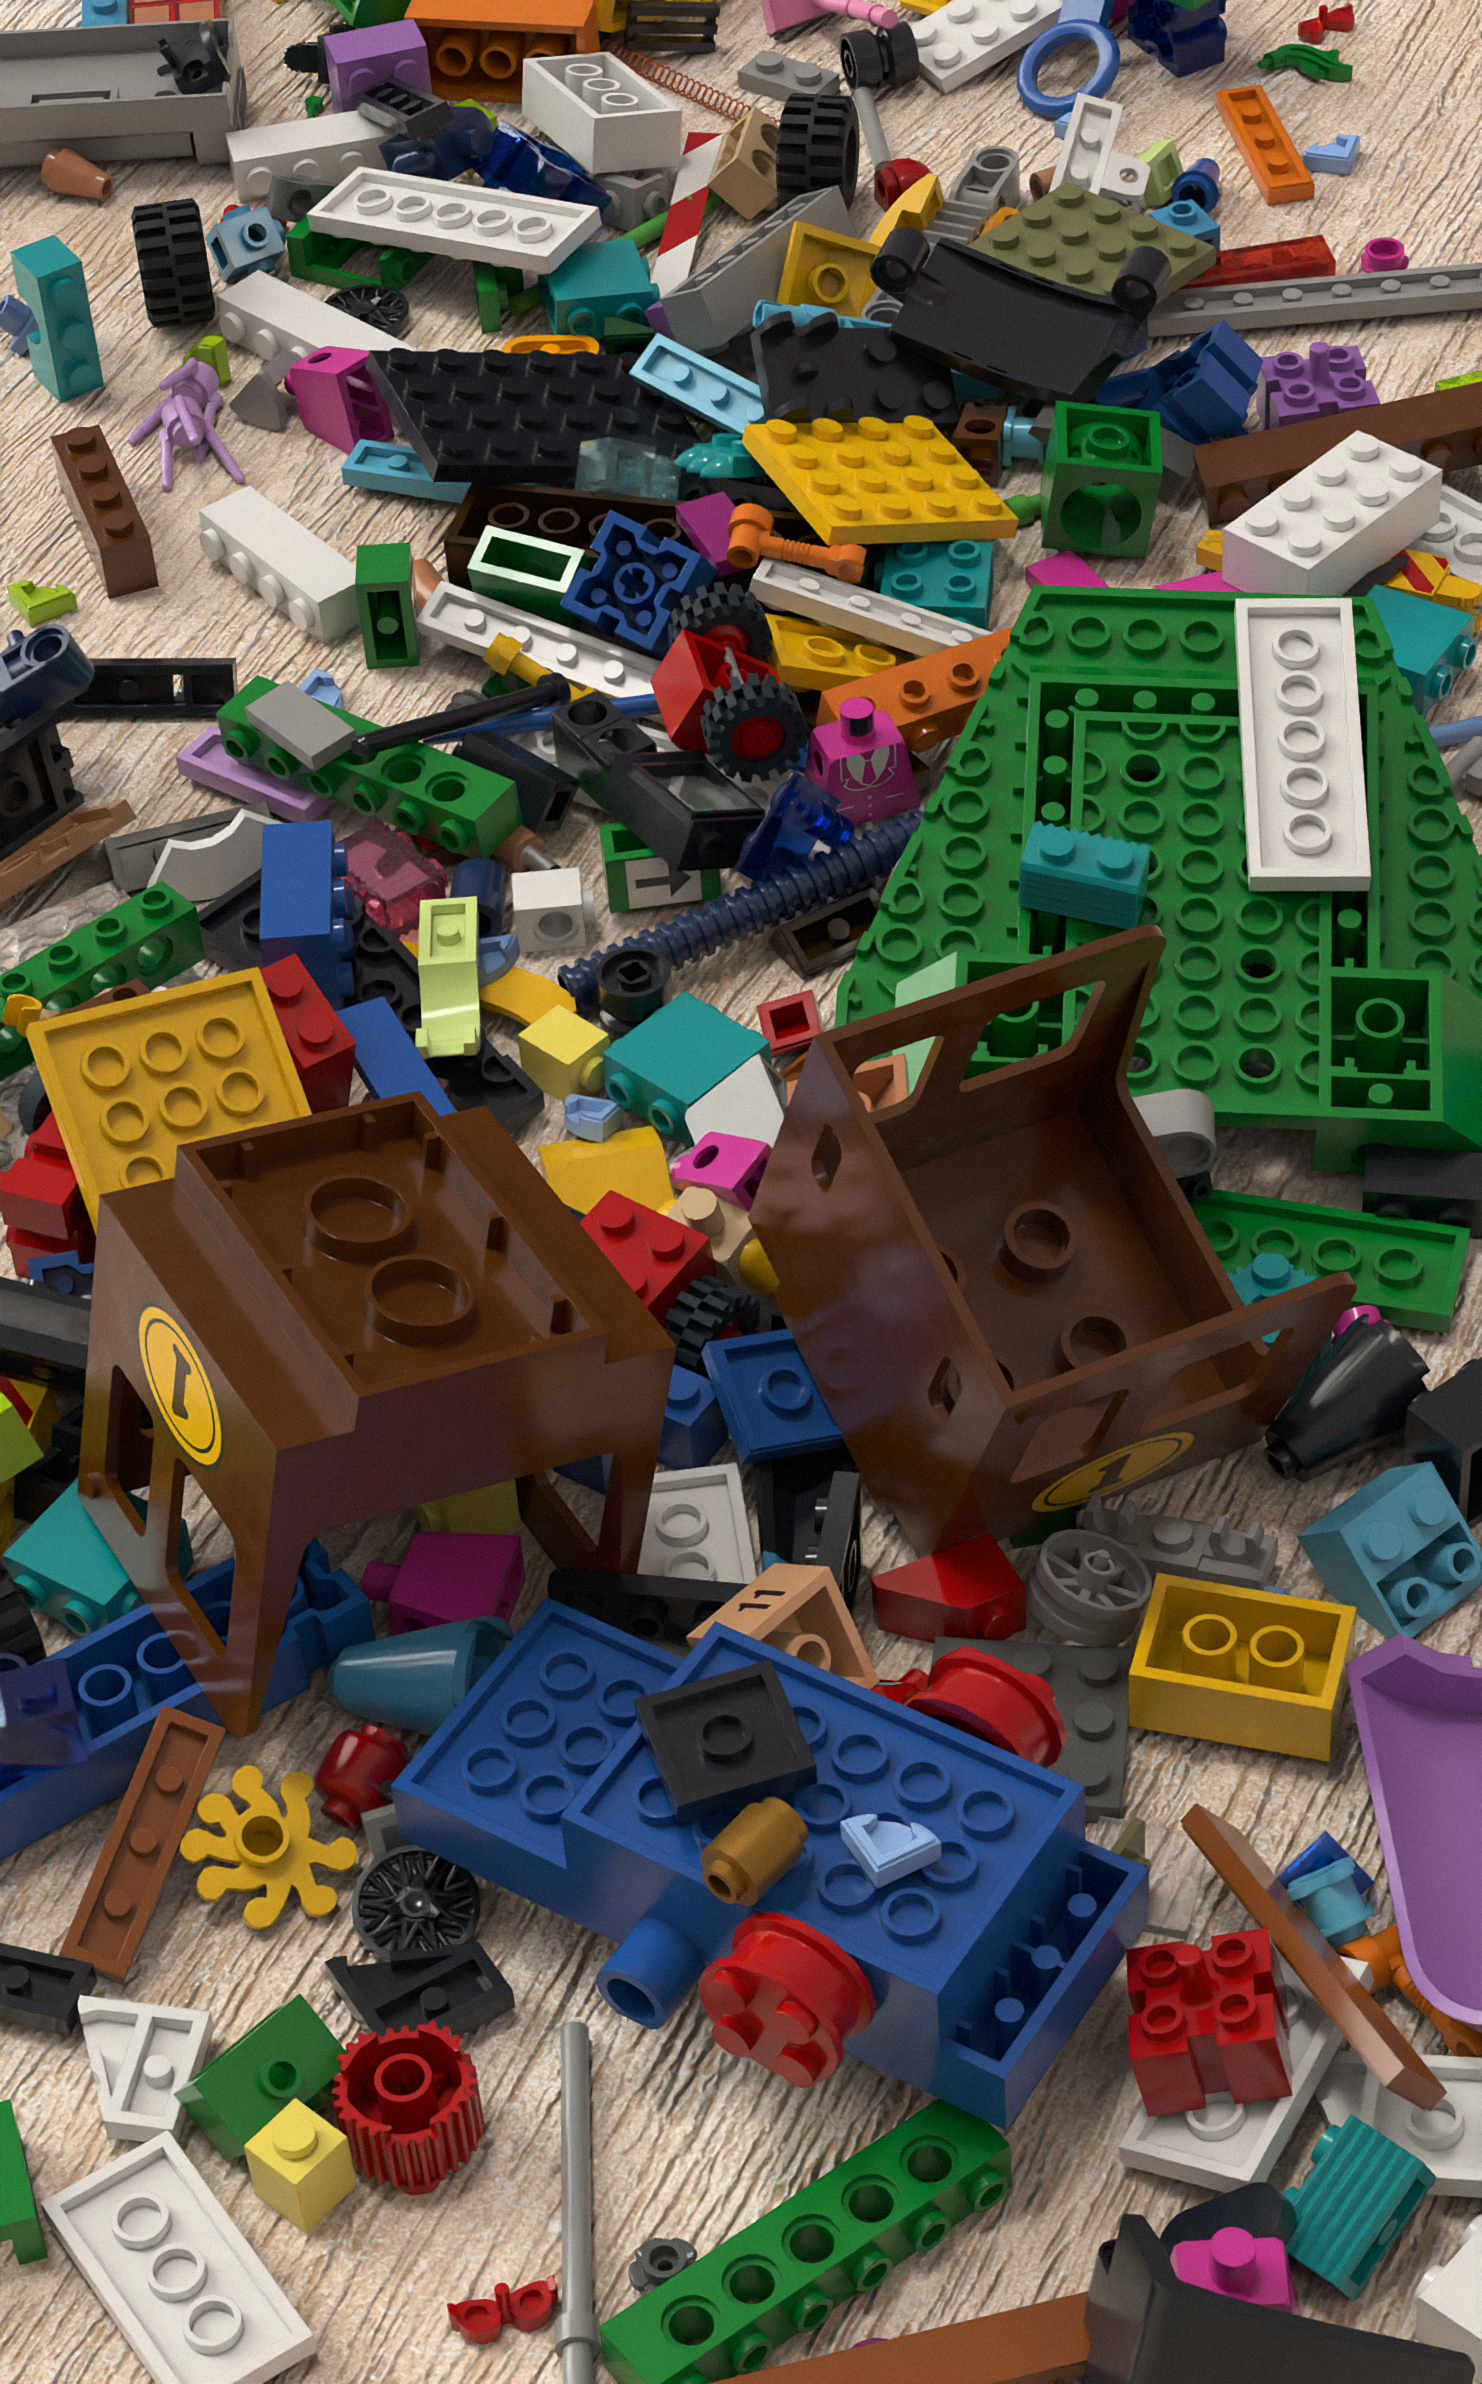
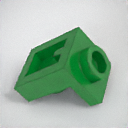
M472 260L476 304L482 333L501 331L500 312L509 311L508 299L524 290L523 270L508 266L496 267L490 263Z

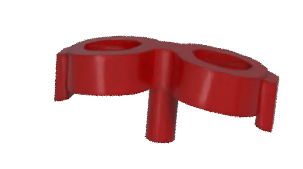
M554 2275L546 2278V2281H535L515 2290L511 2294L506 2283H498L494 2288L496 2301L476 2299L463 2301L456 2305L450 2303L447 2304V2311L453 2331L460 2332L471 2343L488 2344L500 2337L505 2324H513L517 2329L524 2332L538 2330L545 2326L553 2314V2305H556L559 2300L557 2283Z

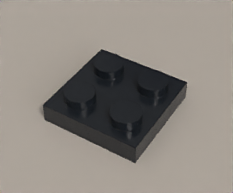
M771 1660L634 1699L636 1720L679 1825L818 1783L816 1763Z

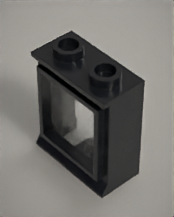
M702 750L615 754L600 800V804L677 872L764 866L780 820V816L777 814L766 815L765 809L707 761L706 755Z

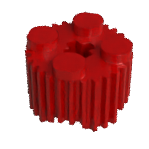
M432 2020L428 2025H417L415 2031H410L408 2026H402L401 2031L395 2033L392 2028L386 2029V2035L383 2037L378 2035L377 2032L368 2035L360 2032L357 2034L358 2042L356 2044L348 2042L345 2045L347 2054H339L337 2057L340 2075L334 2076L335 2088L332 2089L338 2128L348 2138L354 2168L357 2171L364 2169L367 2179L377 2176L378 2184L384 2185L388 2180L392 2181L393 2188L400 2187L403 2192L412 2196L431 2193L438 2187L440 2181L446 2179L445 2172L449 2170L456 2173L459 2171L458 2163L460 2161L468 2163L470 2160L469 2151L477 2150V2140L482 2138L484 2133L483 2109L475 2065H472L470 2054H464L461 2036L459 2034L451 2036V2030L447 2026L439 2030L437 2021Z

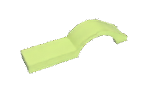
M477 896L420 900L418 971L422 1028L416 1029L415 1046L423 1059L443 1056L477 1055L480 1050L481 1016L478 982L479 909Z

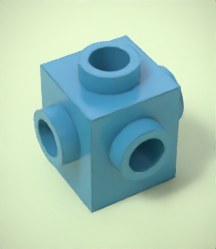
M249 205L233 209L223 215L224 221L215 224L205 237L224 282L247 273L251 275L257 270L268 274L276 269L275 262L286 251L284 246L286 244L284 229L277 218L271 217L267 206L251 211Z

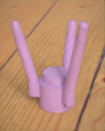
M192 357L188 359L182 368L159 383V388L165 391L172 387V392L128 438V444L134 446L145 437L162 419L161 412L164 405L177 395L188 396L196 400L201 409L205 408L204 419L210 420L213 424L216 410L223 402L222 395L216 392L219 387V378L215 370L208 364L197 361V359ZM202 439L196 446L194 458L197 463L204 461L209 444L207 439Z
M177 395L170 399L164 405L161 412L165 428L158 434L161 443L162 489L169 491L172 487L173 446L193 448L202 439H207L236 482L243 483L245 481L244 474L215 433L212 422L204 419L198 402L191 397Z

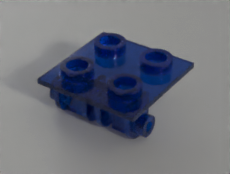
M793 770L788 780L782 783L774 792L770 801V810L759 828L752 832L744 841L740 850V859L733 869L753 881L760 879L766 882L767 875L772 872L782 875L783 868L788 865L798 868L799 860L808 857L818 840L829 847L835 844L845 847L846 840L855 837V826L850 819L836 811L842 801Z

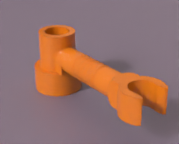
M747 503L741 504L733 510L728 526L730 543L726 554L728 561L732 565L743 569L752 568L757 564L759 556L778 560L782 559L783 561L787 560L788 562L792 561L793 563L797 562L798 564L803 563V565L808 564L811 567L824 569L827 574L835 576L846 583H860L867 551L865 548L856 544L832 545L826 548L770 536L774 519L767 509L756 504Z
M1397 1923L1390 1925L1371 1937L1363 1934L1334 1949L1339 1956L1369 1962L1374 1983L1368 1992L1370 1995L1385 1986L1389 1988L1395 1986L1441 2032L1445 2045L1452 2051L1453 2056L1482 2058V2033L1455 2021L1430 2004L1414 1984L1406 1967Z

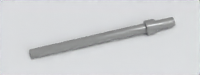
M568 2022L560 2029L562 2314L555 2320V2352L562 2358L563 2384H593V2358L600 2351V2322L592 2314L589 2029L584 2023Z

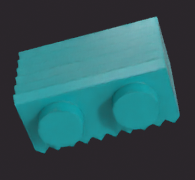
M1041 821L1033 823L1019 867L1018 906L1128 930L1135 928L1147 894L1150 848L1146 843L1138 846L1135 841L1126 843L1123 838L1113 840L1111 836L1103 839L1099 833L1093 836L1088 831L1079 834L1076 828L1068 831L1064 825L1054 827L1052 823L1046 826Z
M1350 2114L1342 2128L1332 2125L1316 2143L1311 2156V2161L1316 2166L1300 2190L1293 2186L1287 2189L1283 2195L1291 2201L1296 2212L1295 2230L1285 2247L1287 2256L1348 2299L1354 2301L1359 2297L1361 2289L1367 2285L1369 2276L1375 2273L1378 2263L1384 2260L1386 2251L1393 2246L1395 2238L1401 2234L1403 2226L1409 2222L1411 2214L1418 2209L1420 2201L1426 2197L1428 2189L1434 2185L1436 2176L1416 2156L1410 2154L1404 2148L1398 2146L1392 2140Z

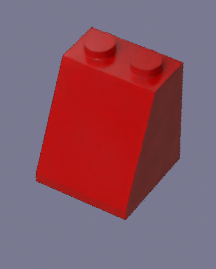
M296 953L260 969L312 1115L348 1107L357 1043Z

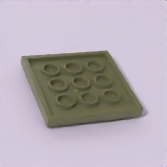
M1069 182L1058 186L1044 197L1025 207L1019 213L967 245V247L1030 273L1108 297H1112L1111 289L1130 251L1135 247L1143 245L1152 246L1161 250L1168 257L1172 269L1156 304L1216 264L1215 246Z

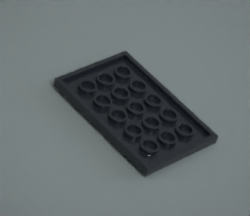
M392 348L389 351L369 350L365 368L433 482L678 484L680 470H686L687 468H674V461L683 452L694 447V443H703L677 404L637 384L629 375L630 370L641 356L637 353L624 352L620 355H596L588 351H579L575 354H551L541 350H534L530 353H504L494 349L485 350L484 352H458L447 348L439 349L436 352L411 351L405 348Z

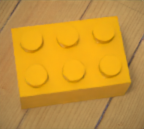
M1157 1573L1129 1672V1726L1329 1762L1348 1686L1345 1664L1354 1659L1357 1607Z

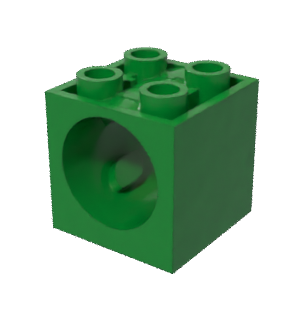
M1056 400L1040 485L1041 548L1056 549L1060 552L1067 550L1104 554L1113 558L1132 557L1145 559L1163 475L1160 412ZM1096 482L1112 483L1109 485L1102 486L1087 485Z

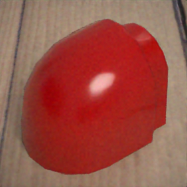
M911 158L885 162L883 169L877 170L874 173V199L886 213L895 201L914 183L928 173H933L925 164Z

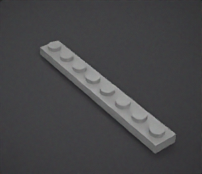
M1482 263L1178 289L1155 304L1153 310L1144 320L1148 337L1161 336L1173 338L1181 334L1202 333L1221 319L1233 330L1248 328L1273 329L1282 325L1304 323L1321 325L1328 321L1350 319L1367 321L1384 316H1420L1425 313L1455 310L1468 312L1475 308H1482Z

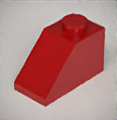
M991 1533L984 1534L871 1578L873 1621L878 1629L934 1644L935 1636L1004 1641L1013 1634L1026 1629V1586Z

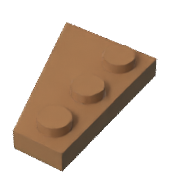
M123 799L72 811L0 862V913L16 902L15 894L26 887L33 888L45 882L56 874L58 867L84 854L98 842L135 820L137 817L127 800Z

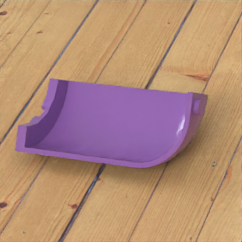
M1400 1633L1345 1665L1406 1967L1414 1984L1430 2004L1455 2021L1482 2033V1668L1473 1667L1470 1656L1441 1653Z

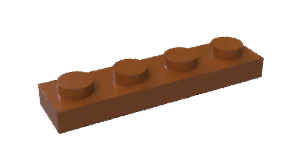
M162 1705L63 1942L59 1956L91 1963L94 1965L97 1976L124 1985L180 1848V1841L185 1836L225 1738L226 1728Z

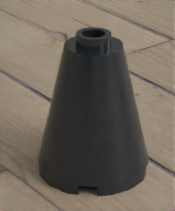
M1364 1313L1351 1322L1265 1431L1264 1436L1268 1446L1263 1450L1264 1456L1273 1470L1283 1479L1289 1480L1293 1476L1298 1481L1305 1483L1405 1436L1407 1407L1416 1396L1428 1390L1421 1378L1430 1372V1369L1412 1345L1390 1324L1380 1319L1370 1326L1368 1324L1370 1314Z

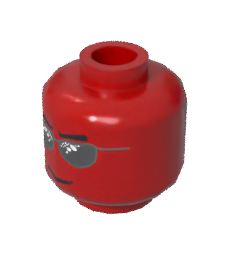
M365 1724L360 1731L348 1729L341 1732L333 1741L312 1778L316 1793L325 1801L320 1809L321 1812L339 1826L349 1830H356L359 1823H362L361 1813L393 1804L391 1785L409 1764L406 1759L409 1754L408 1748L393 1735L372 1725Z

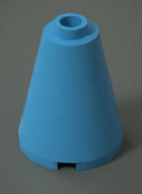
M483 1615L350 1645L341 1651L338 1659H335L330 1666L328 1674L329 1691L344 1712L432 1737L505 1649V1641H511L515 1636L513 1630L503 1618Z

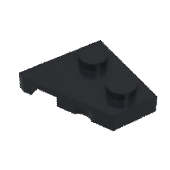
M479 1942L445 1945L436 1951H423L418 1948L390 1951V1962L349 1966L347 1956L333 1957L325 1961L329 1981L366 2035L377 2032L378 2035L383 2037L386 2035V2029L392 2028L395 2033L401 2031L402 2026H408L410 2031H415L417 2025H428L433 2020L437 2021L439 2030L447 2026L451 2030V2036L457 2034L461 2036L515 2007L512 1988Z

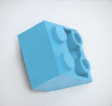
M1431 1461L1387 1469L1297 1536L1327 1591L1344 1605L1357 1607L1356 1614L1389 1639L1400 1633L1410 1638L1414 1637L1482 1585V1549Z

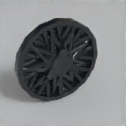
M357 285L340 290L329 296L324 302L391 336L401 331L409 321L410 307L407 299L402 293L386 286Z
M416 1845L399 1846L376 1857L359 1876L351 1898L354 1929L365 1949L382 1962H390V1951L416 1948L423 1951H436L445 1945L469 1943L474 1937L481 1916L479 1887L471 1872Z

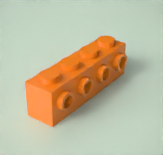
M1013 627L822 691L816 725L821 726L840 721V705L847 699L859 697L869 700L874 706V711L881 710L888 713L905 742L907 752H923L932 748L940 741L960 735L978 698L983 697L988 687L989 676L996 662H1000L1010 642V633Z

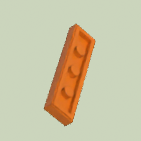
M1256 85L1216 92V107L1267 205L1314 199L1315 184L1263 87Z

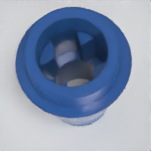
M1209 158L1197 160L1175 179L1171 190L1173 201L1192 199L1206 213L1213 210L1219 197L1220 168L1218 164Z

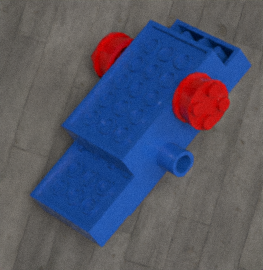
M547 1597L391 1785L400 1838L620 1944L597 1974L596 1980L601 1996L616 2013L651 2030L659 2029L666 2024L696 1982H700L698 1991L705 2012L715 2024L711 2033L717 2044L734 2056L749 2057L771 2072L782 2075V2077L795 2086L810 2088L814 2082H821L835 2074L840 2067L844 2052L1005 2131L1014 2121L1125 1957L1126 1949L1131 1948L1149 1921V1868L1087 1841L1085 1831V1786L1046 1769L1059 1760L1067 1741L1062 1716L1053 1704L1055 1701L1053 1689L1039 1676L1023 1673L1003 1660L983 1654L969 1646L959 1647L957 1651H950L938 1659L930 1669L927 1692H919L902 1705L716 1621L684 1659ZM771 1660L816 1763L818 1779L817 1784L774 1797L786 1802L800 1815L807 1826L809 1838L802 1845V1857L753 1906H744L738 1903L728 1904L718 1899L706 1886L702 1877L704 1869L700 1856L701 1852L749 1804L679 1825L636 1720L634 1699ZM876 1814L879 1821L897 1822L911 1826V1822L918 1823L930 1830L940 1840L942 1858L877 1889L842 1840L840 1822L859 1815Z

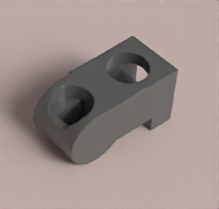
M273 175L266 206L272 217L299 223L311 209L338 185L305 175L292 176V178Z

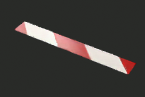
M688 132L651 283H657L659 287L660 298L688 278L710 190L707 183L720 149L723 133ZM686 196H692V199H691V200H688V199L685 198V197H686Z

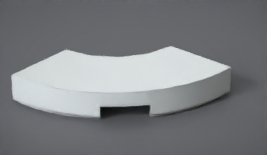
M241 809L228 827L211 838L193 842L168 839L146 888L148 889L156 883L163 881L188 901L220 897L262 868L263 825L282 824V822Z

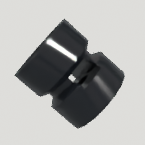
M904 20L898 21L890 29L880 26L877 28L876 34H873L866 28L844 33L840 36L839 54L847 86L852 93L857 88L863 86L868 87L870 90L879 89L882 80L893 86L918 79V49L908 22Z
M641 946L625 947L605 956L596 968L601 1030L609 1034L610 1046L614 1041L623 1038L648 1019L655 1010L665 1006L673 999L670 963L664 955L654 949Z

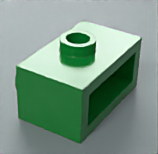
M486 525L467 567L473 592L575 629L578 620L560 606V603L579 567L590 571L585 550Z
M298 1994L278 2005L176 2091L174 2096L226 2162L245 2154L244 2145L295 2098L312 2111H315L333 2096L332 2089L335 2088L334 2076L340 2073L337 2057L339 2054H347V2052L304 1997Z

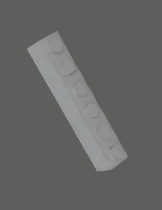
M839 186L798 195L660 298V303L675 342L694 352L700 351L703 357H708L730 347L728 340L741 336L754 328L752 321L756 303L759 300L776 303L795 221L804 222L858 239Z

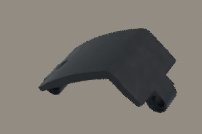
M898 227L889 233L870 268L871 278L875 285L903 304L887 332L889 338L930 360L971 378L1051 404H1055L1056 400L1089 403L1125 357L1140 325L1153 310L1172 271L1168 257L1161 250L1144 245L1135 247L1130 251L1111 289L1112 297H1108L1030 273L947 238H941L930 254V245L927 239L919 231L910 227Z
M1124 2213L1117 2239L1103 2242L1098 2249L1085 2303L1084 2323L1092 2342L1081 2384H1472L1475 2365L1466 2353L1302 2317L1236 2299L1181 2281L1175 2274L1163 2243L1143 2215Z

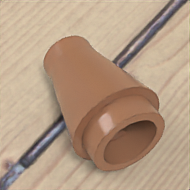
M68 147L62 150L58 148L52 149L47 154L42 165L41 180L49 185L52 192L94 198L104 202L109 198L113 190L114 177L103 172Z

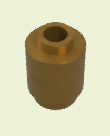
M767 1797L761 1803L749 1804L701 1852V1863L704 1869L702 1877L706 1886L718 1899L725 1903L753 1906L802 1857V1845L809 1838L806 1824L790 1805L778 1798Z

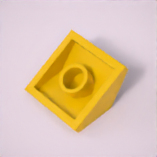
M795 221L776 303L798 307L801 304L832 308L837 315L860 318L863 307L878 288L871 278L870 268L881 246L804 222Z
M653 1125L614 1132L603 1143L580 1138L537 1146L538 1158L545 1181L565 1205L586 1215L609 1190L615 1191L654 1211H657L665 1202L674 1199L663 1145Z

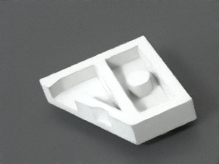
M80 1995L77 2005L107 2137L147 2142L168 2130L178 2143L187 2111L174 2096V2093L201 2071L214 2031L211 2012Z

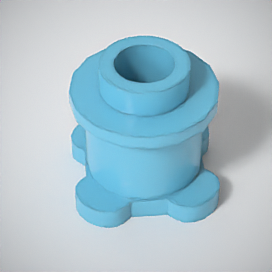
M1009 406L1003 428V467H1011L1013 457L1038 459L1039 464L1044 465L1048 446L1028 434L1036 418L1017 417V406Z
M1351 1856L1337 1860L1324 1868L1292 1881L1288 1884L1289 1889L1286 1890L1291 1901L1300 1899L1307 1916L1332 1947L1345 1944L1366 1933L1369 1929L1364 1920L1375 1912L1372 1904H1364L1351 1877L1355 1867Z

